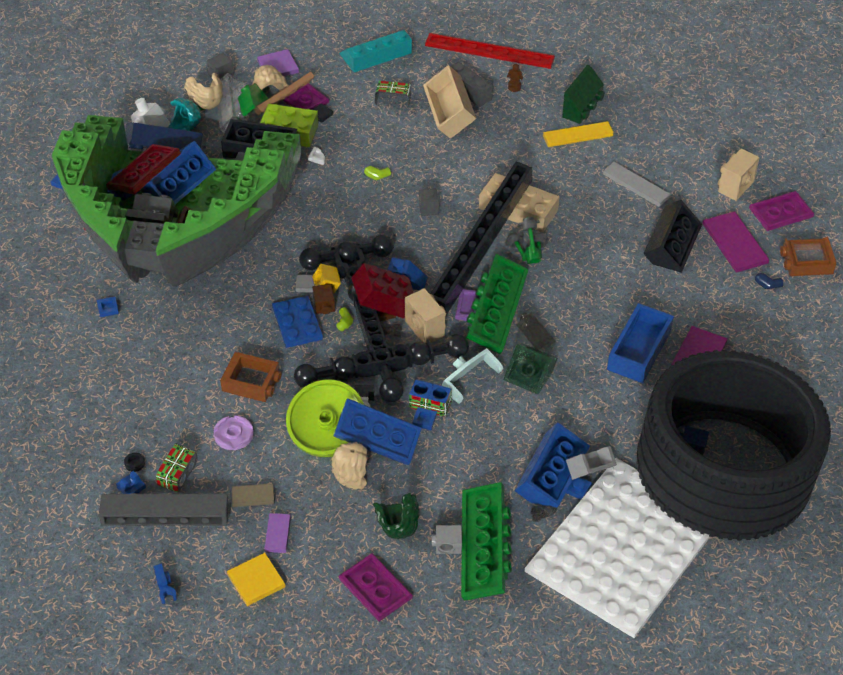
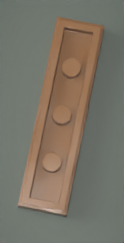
M309 72L257 106L254 110L256 114L261 115L265 112L268 104H278L310 83L314 78L313 73Z

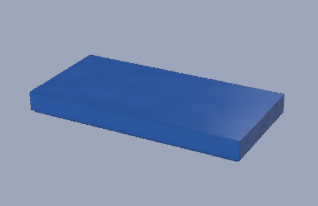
M347 398L333 436L349 443H360L367 450L409 465L422 427Z

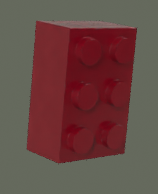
M363 263L351 278L360 305L405 318V297L414 293L409 277L378 268L375 265Z

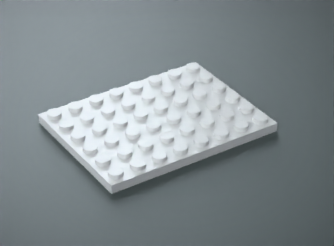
M615 458L617 465L605 470L525 567V572L635 638L710 537L708 534L704 533L703 535L699 531H692L688 526L684 527L682 523H677L674 521V518L668 517L667 513L660 510L661 507L656 506L654 500L650 499L649 493H646L645 486L641 484L642 479L639 478L637 469Z

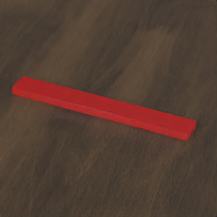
M429 33L425 42L427 47L548 69L552 68L555 59L554 55Z

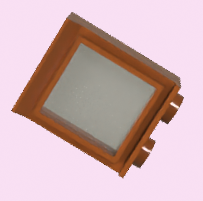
M828 236L823 239L787 240L785 238L784 244L780 248L781 257L785 258L784 268L788 270L790 276L834 274L837 262Z

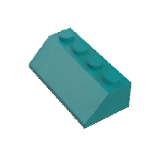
M405 30L345 49L339 54L351 70L357 72L411 54L412 39Z

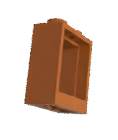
M235 352L220 380L221 389L223 392L266 402L268 397L273 396L275 383L281 379L282 372L279 370V362ZM242 367L268 373L262 386L236 379Z

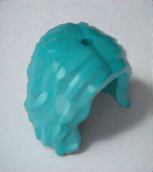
M176 98L170 102L176 108L174 116L171 118V123L167 128L190 131L199 124L201 113L197 104L185 98Z

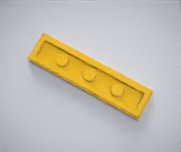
M606 121L543 132V137L547 146L553 147L611 137L614 132L609 122Z

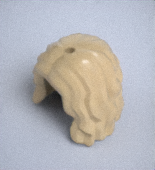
M272 65L260 66L255 71L253 84L256 83L261 90L266 86L274 85L279 91H282L289 86L286 78Z
M216 73L212 74L213 80L210 87H204L201 83H197L194 77L190 76L186 79L184 88L188 96L203 109H214L222 100L223 86Z
M357 442L341 444L340 447H337L331 458L333 473L337 481L348 488L355 490L364 489L367 485V481L364 478L366 474V461L368 460L367 448Z

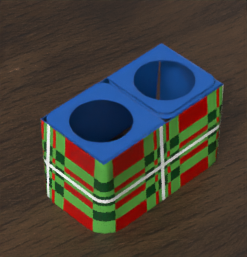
M420 380L414 381L409 394L410 408L417 410L419 407L437 411L439 416L447 415L453 401L451 388Z

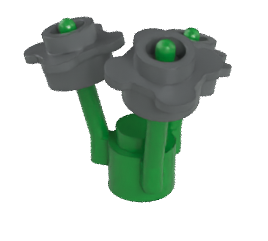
M534 217L524 218L523 222L518 223V226H522L523 231H528L531 246L526 248L525 253L521 247L524 242L522 236H524L523 232L509 234L508 240L505 242L506 246L510 245L511 248H517L522 256V260L527 261V264L539 263L542 258L541 248L548 244L547 234L540 232L533 234L532 230L537 229L536 223H540L539 220H534Z

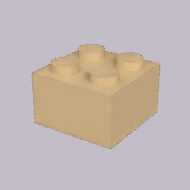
M742 148L736 154L734 153L730 160L721 167L720 172L722 174L718 181V192L737 201L754 183L760 157Z
M424 288L405 297V322L419 339L427 343V339H430L432 343L445 337L446 311L442 306H439L434 296L429 294Z

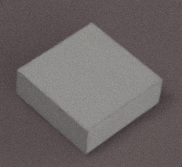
M297 275L296 292L313 293L312 286H315L312 278L313 275Z

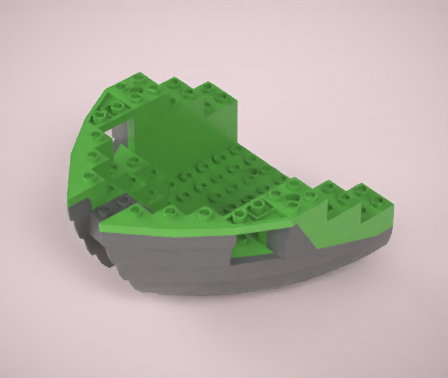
M88 115L85 123L75 122L72 131H61L52 153V160L65 196L74 209L77 218L92 240L124 275L133 282L138 283L139 278H145L150 271L162 272L166 276L167 282L177 287L237 253L264 229L292 187L301 155L300 134L264 131L262 140L256 139L253 148L247 147L243 161L208 158L216 170L175 204L179 210L178 215L184 206L192 209L188 211L185 224L176 223V217H173L172 222H165L164 224L129 221L126 217L127 209H133L135 195L122 201L121 197H114V194L107 193L108 187L106 184L111 180L112 174L128 166L144 152L128 150L123 118Z

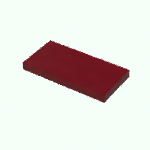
M152 144L106 184L108 190L136 194L181 154L179 148Z

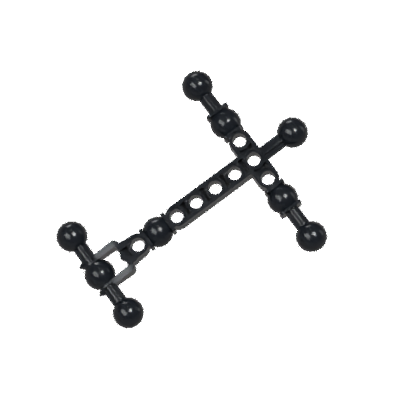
M380 234L374 237L372 242L360 245L358 242L354 244L350 241H343L336 248L331 247L330 251L319 252L315 248H307L300 253L299 262L306 270L313 271L322 262L334 260L339 277L344 279L347 284L348 296L354 302L356 315L368 350L359 352L356 355L352 354V358L341 356L333 361V358H330V366L315 368L310 364L298 366L294 372V380L298 386L304 388L318 379L331 376L333 380L338 378L347 381L354 375L355 378L381 374L383 382L379 388L380 396L385 401L396 402L403 396L404 386L400 380L393 377L392 372L404 370L408 367L411 368L413 364L422 366L428 363L429 360L433 364L434 356L448 353L453 358L463 357L468 352L469 342L465 336L454 334L448 337L446 343L431 345L430 339H427V343L417 341L411 344V346L408 343L406 345L388 346L377 311L360 305L351 278L362 264L365 263L363 254L374 253L378 257H386L392 253L394 243L389 236ZM357 258L356 266H348V264L354 262Z

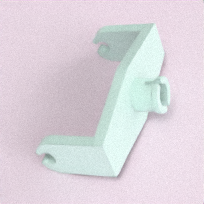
M487 348L467 362L460 356L453 363L457 370L443 381L442 386L451 388L452 399L460 404L462 402L463 396L453 383L482 360L497 373L502 371V364Z

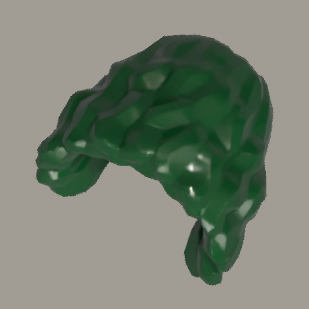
M405 494L402 497V504L385 505L383 503H373L375 513L377 514V521L388 537L404 539L414 535L419 519V504L415 494Z

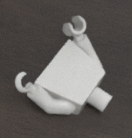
M145 98L135 101L138 110L131 115L132 123L168 127L170 125L165 116V109L157 103H146Z

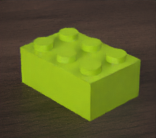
M268 104L260 123L298 129V134H300L301 146L310 147L318 127V111Z

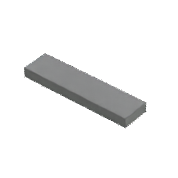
M613 162L603 171V175L658 207L670 198V193L616 162Z

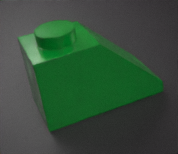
M256 83L251 86L247 84L241 89L242 94L238 96L242 115L244 117L247 116L257 106L269 99Z

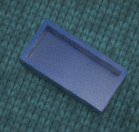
M638 303L609 354L607 370L644 383L671 333L674 316Z

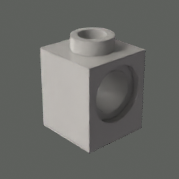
M436 525V534H432L431 537L432 547H436V554H461V525Z

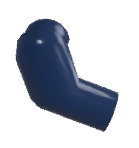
M758 273L755 276V281L764 289L783 287L782 278L771 279L764 273Z

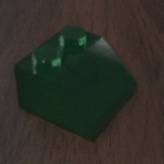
M516 344L503 380L539 394L550 378L558 358L526 344Z

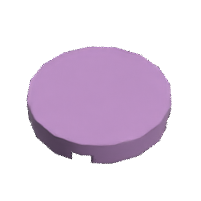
M228 416L217 422L214 427L213 436L215 442L221 448L238 450L251 442L254 430L251 422L241 416L229 418Z

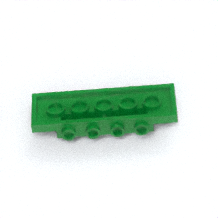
M494 255L489 271L484 272L481 276L480 282L483 284L479 285L475 293L478 299L475 298L471 305L474 311L469 313L466 320L469 323L467 339L498 354L502 353L529 269L503 256Z
M502 482L462 490L461 597L464 601L504 594L505 580L508 579V573L512 572L511 562L508 559L512 549L510 542L507 541V537L511 536V528L507 524V519H511V511L504 504V485Z

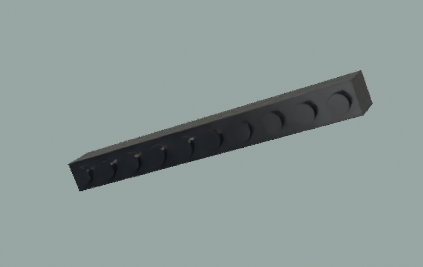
M517 161L514 163L430 294L434 296L439 306L445 309L446 315L531 184L532 167Z

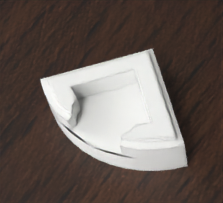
M314 147L308 156V161L324 165L325 156L321 149Z

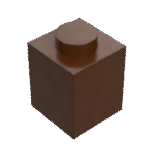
M331 284L312 286L316 314L335 312V301Z

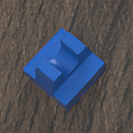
M134 471L116 484L123 494H138L146 488L145 483L141 481Z

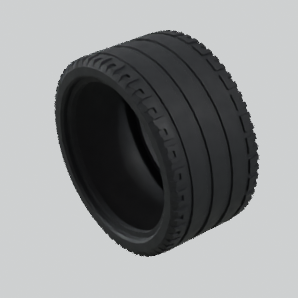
M736 350L705 351V353L699 352L696 355H689L688 358L684 357L681 361H677L674 365L669 366V369H666L661 374L651 393L637 448V471L639 472V478L642 479L641 484L645 486V491L649 493L650 499L654 500V504L660 506V510L666 512L668 517L674 518L675 522L682 523V526H688L692 531H699L703 535L704 533L708 534L709 537L716 536L718 539H737V541L742 539L751 540V538L759 539L761 536L768 537L769 534L773 535L777 531L780 532L784 527L787 528L790 523H793L803 512L811 497L827 455L831 438L829 415L826 413V407H823L824 403L822 400H819V395L814 393V389L809 387V384L803 381L802 377L795 375L793 371H789L787 367H782L779 365L780 363H774L769 358L765 359L760 355L755 356L753 353L746 354L743 351L736 352ZM702 419H722L740 423L756 430L769 439L781 452L786 463L765 470H742L724 466L694 450L682 438L677 427Z

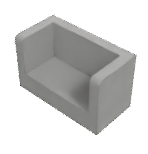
M610 446L566 460L572 480L617 465Z

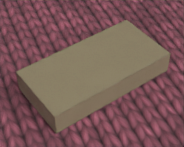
M273 484L232 486L233 507L274 504Z

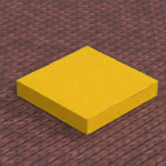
M266 553L227 571L228 577L246 606L285 588L284 581Z

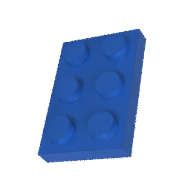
M309 296L272 303V309L286 348L323 340V335Z

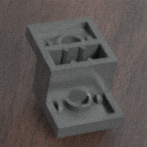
M142 193L141 195L135 194L133 209H127L126 217L129 221L164 224L165 222H172L173 217L178 218L179 210L173 199L169 196L160 195V197H156L149 193Z

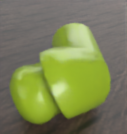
M368 166L364 170L365 175L374 180H380L391 175L388 167L379 170L373 166Z
M346 307L339 310L341 319L336 324L339 331H344L353 324V318Z

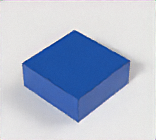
M116 297L97 300L100 317L119 314Z
M418 407L412 424L432 430L437 411Z

